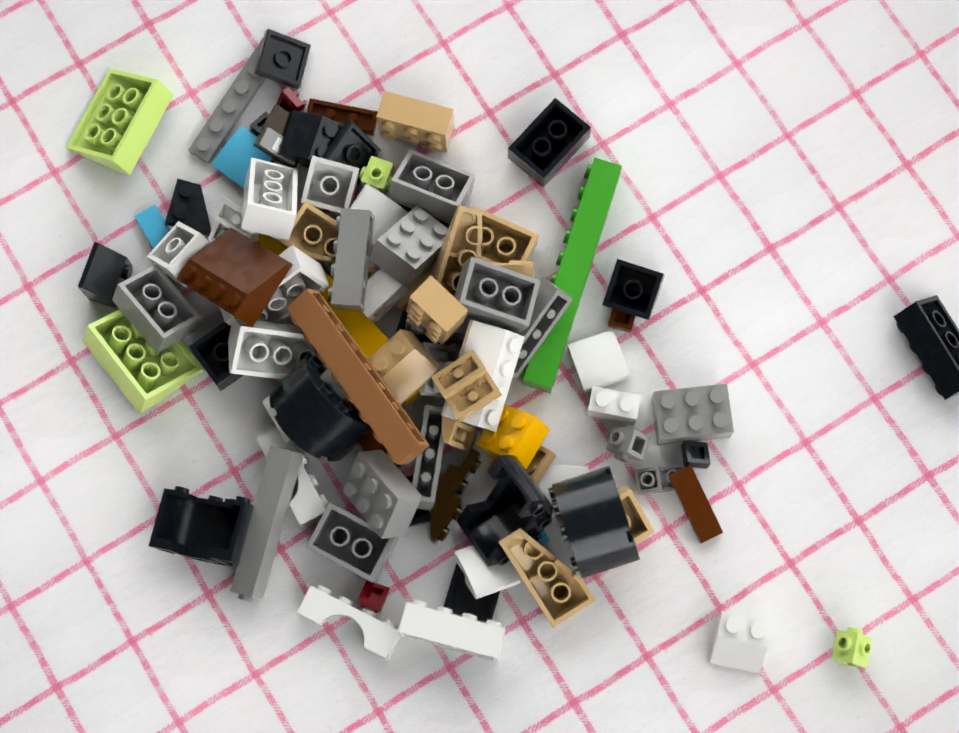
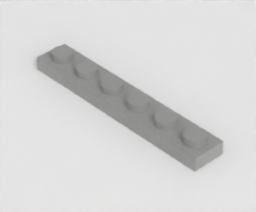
M263 38L188 149L190 154L208 164L211 163L266 80L265 77L254 74Z

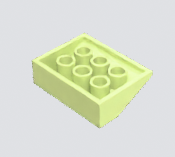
M109 68L69 140L66 149L114 171L131 175L174 94L158 79Z
M120 309L87 325L82 339L139 414L159 404L204 369L182 340L156 353Z

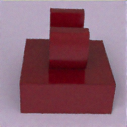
M290 88L282 90L276 104L291 113L293 110L302 111L307 101H301L298 98L300 94L298 91L293 92Z
M366 580L358 597L357 604L361 605L362 608L372 609L375 613L381 612L389 595L390 588Z

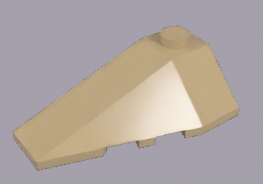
M305 201L296 215L290 239H281L279 242L288 248L293 245L313 259L335 263L336 254H334L333 245L334 240H338L339 233L336 229V220ZM374 244L371 245V252L374 248ZM370 261L369 273H373L378 266Z
M461 205L457 206L430 273L452 296H455L463 264L471 256L483 260L481 257L482 212Z
M521 528L498 541L552 627L557 626L596 601L579 575Z

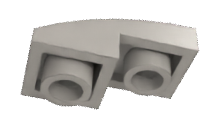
M684 463L634 470L638 495L674 491L668 475L684 468Z

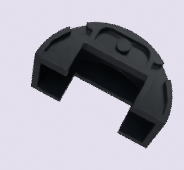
M308 352L272 390L269 398L270 407L276 410L277 415L274 418L280 428L298 447L318 459L324 456L328 457L327 460L330 462L339 461L372 428L360 418L359 410L355 411L352 405L347 400L342 399L328 382L320 378L327 368L317 356Z
M505 454L498 456L489 470V474L494 480L499 479L486 501L467 505L457 520V523L488 567L495 564L504 565L510 561L498 541L519 528L538 541L541 538L540 533L552 522V504L514 455Z
M609 466L554 483L551 488H548L556 518L561 517L564 526L559 527L564 542L569 540L574 555L570 557L574 572L579 571L581 577L585 578L640 560Z
M175 486L174 490L164 488L148 546L198 561L231 567L239 566L254 506L250 504L251 499L236 496V499L225 498L223 502V498L209 495L208 499L198 498L189 494L190 489Z

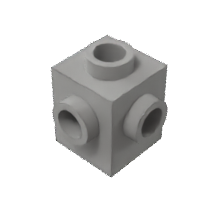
M624 425V427L613 426L606 450L615 454V459L623 462H628L629 459L643 461L650 437L639 432L638 428L631 425Z

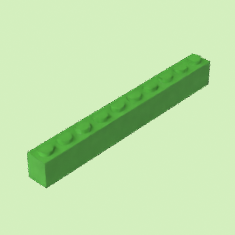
M594 158L592 165H587L584 178L588 180L585 187H580L577 197L578 200H581L579 208L574 207L570 221L574 223L571 230H566L563 243L567 245L564 252H559L556 265L560 267L558 273H553L550 282L562 289L573 300L521 372L520 376L524 377L523 385L548 393L552 391L621 174L622 165Z

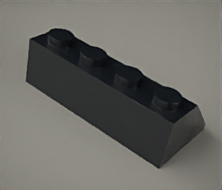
M937 295L916 301L893 317L897 322V328L909 341L910 349L913 353L917 354L922 362L923 370L926 374L930 375L935 383L936 391L939 395L943 396L944 400H947L959 394V329Z

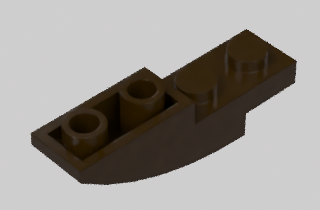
M473 448L459 468L450 463L438 486L430 522L431 542L435 545L439 540L441 542L445 540L450 531L447 528L452 519L457 521L464 508L461 507L462 500L456 495L457 493L462 495L469 483L466 479L470 473L475 474L482 464L479 460L481 458L480 452Z

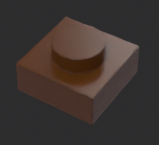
M612 309L608 327L631 333L635 316Z

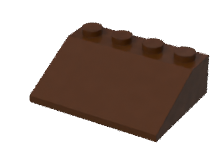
M230 228L189 258L178 275L177 280L242 322L253 327L293 264Z

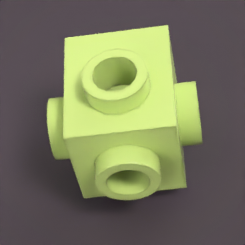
M371 156L367 167L363 166L360 172L359 180H361L362 188L365 184H368L386 195L387 190H390L391 180L394 177V163Z
M848 627L847 631L837 630L836 638L833 642L834 649L831 660L847 666L867 668L869 655L872 651V638L863 635V630Z

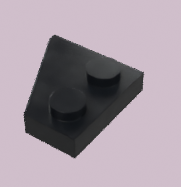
M177 179L165 225L174 227L179 221L200 232L202 235H210L211 226L200 184Z

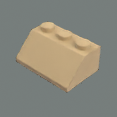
M399 330L368 358L400 405L429 381L432 375L441 370L415 334L407 330Z

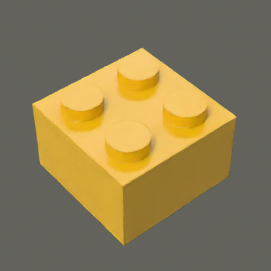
M504 404L497 431L484 429L475 445L493 459H497L499 455H514L527 469L550 429L536 416Z

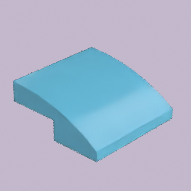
M241 126L222 148L213 161L212 166L244 188L251 158L274 163L275 159L253 146L257 136Z

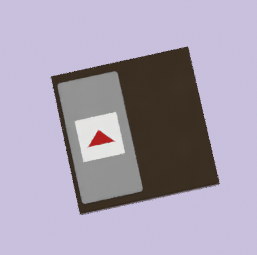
M276 104L273 106L253 146L284 166L296 168L298 163L277 154L291 113Z

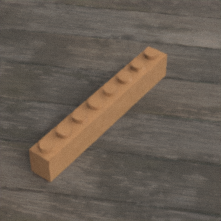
M307 288L286 307L291 314L290 319L302 329L304 339L314 346L318 352L317 357L329 367L333 380L341 384L345 390V397L358 408L360 418L370 425L374 438L387 449L388 458L397 465L409 464L430 445L319 290Z

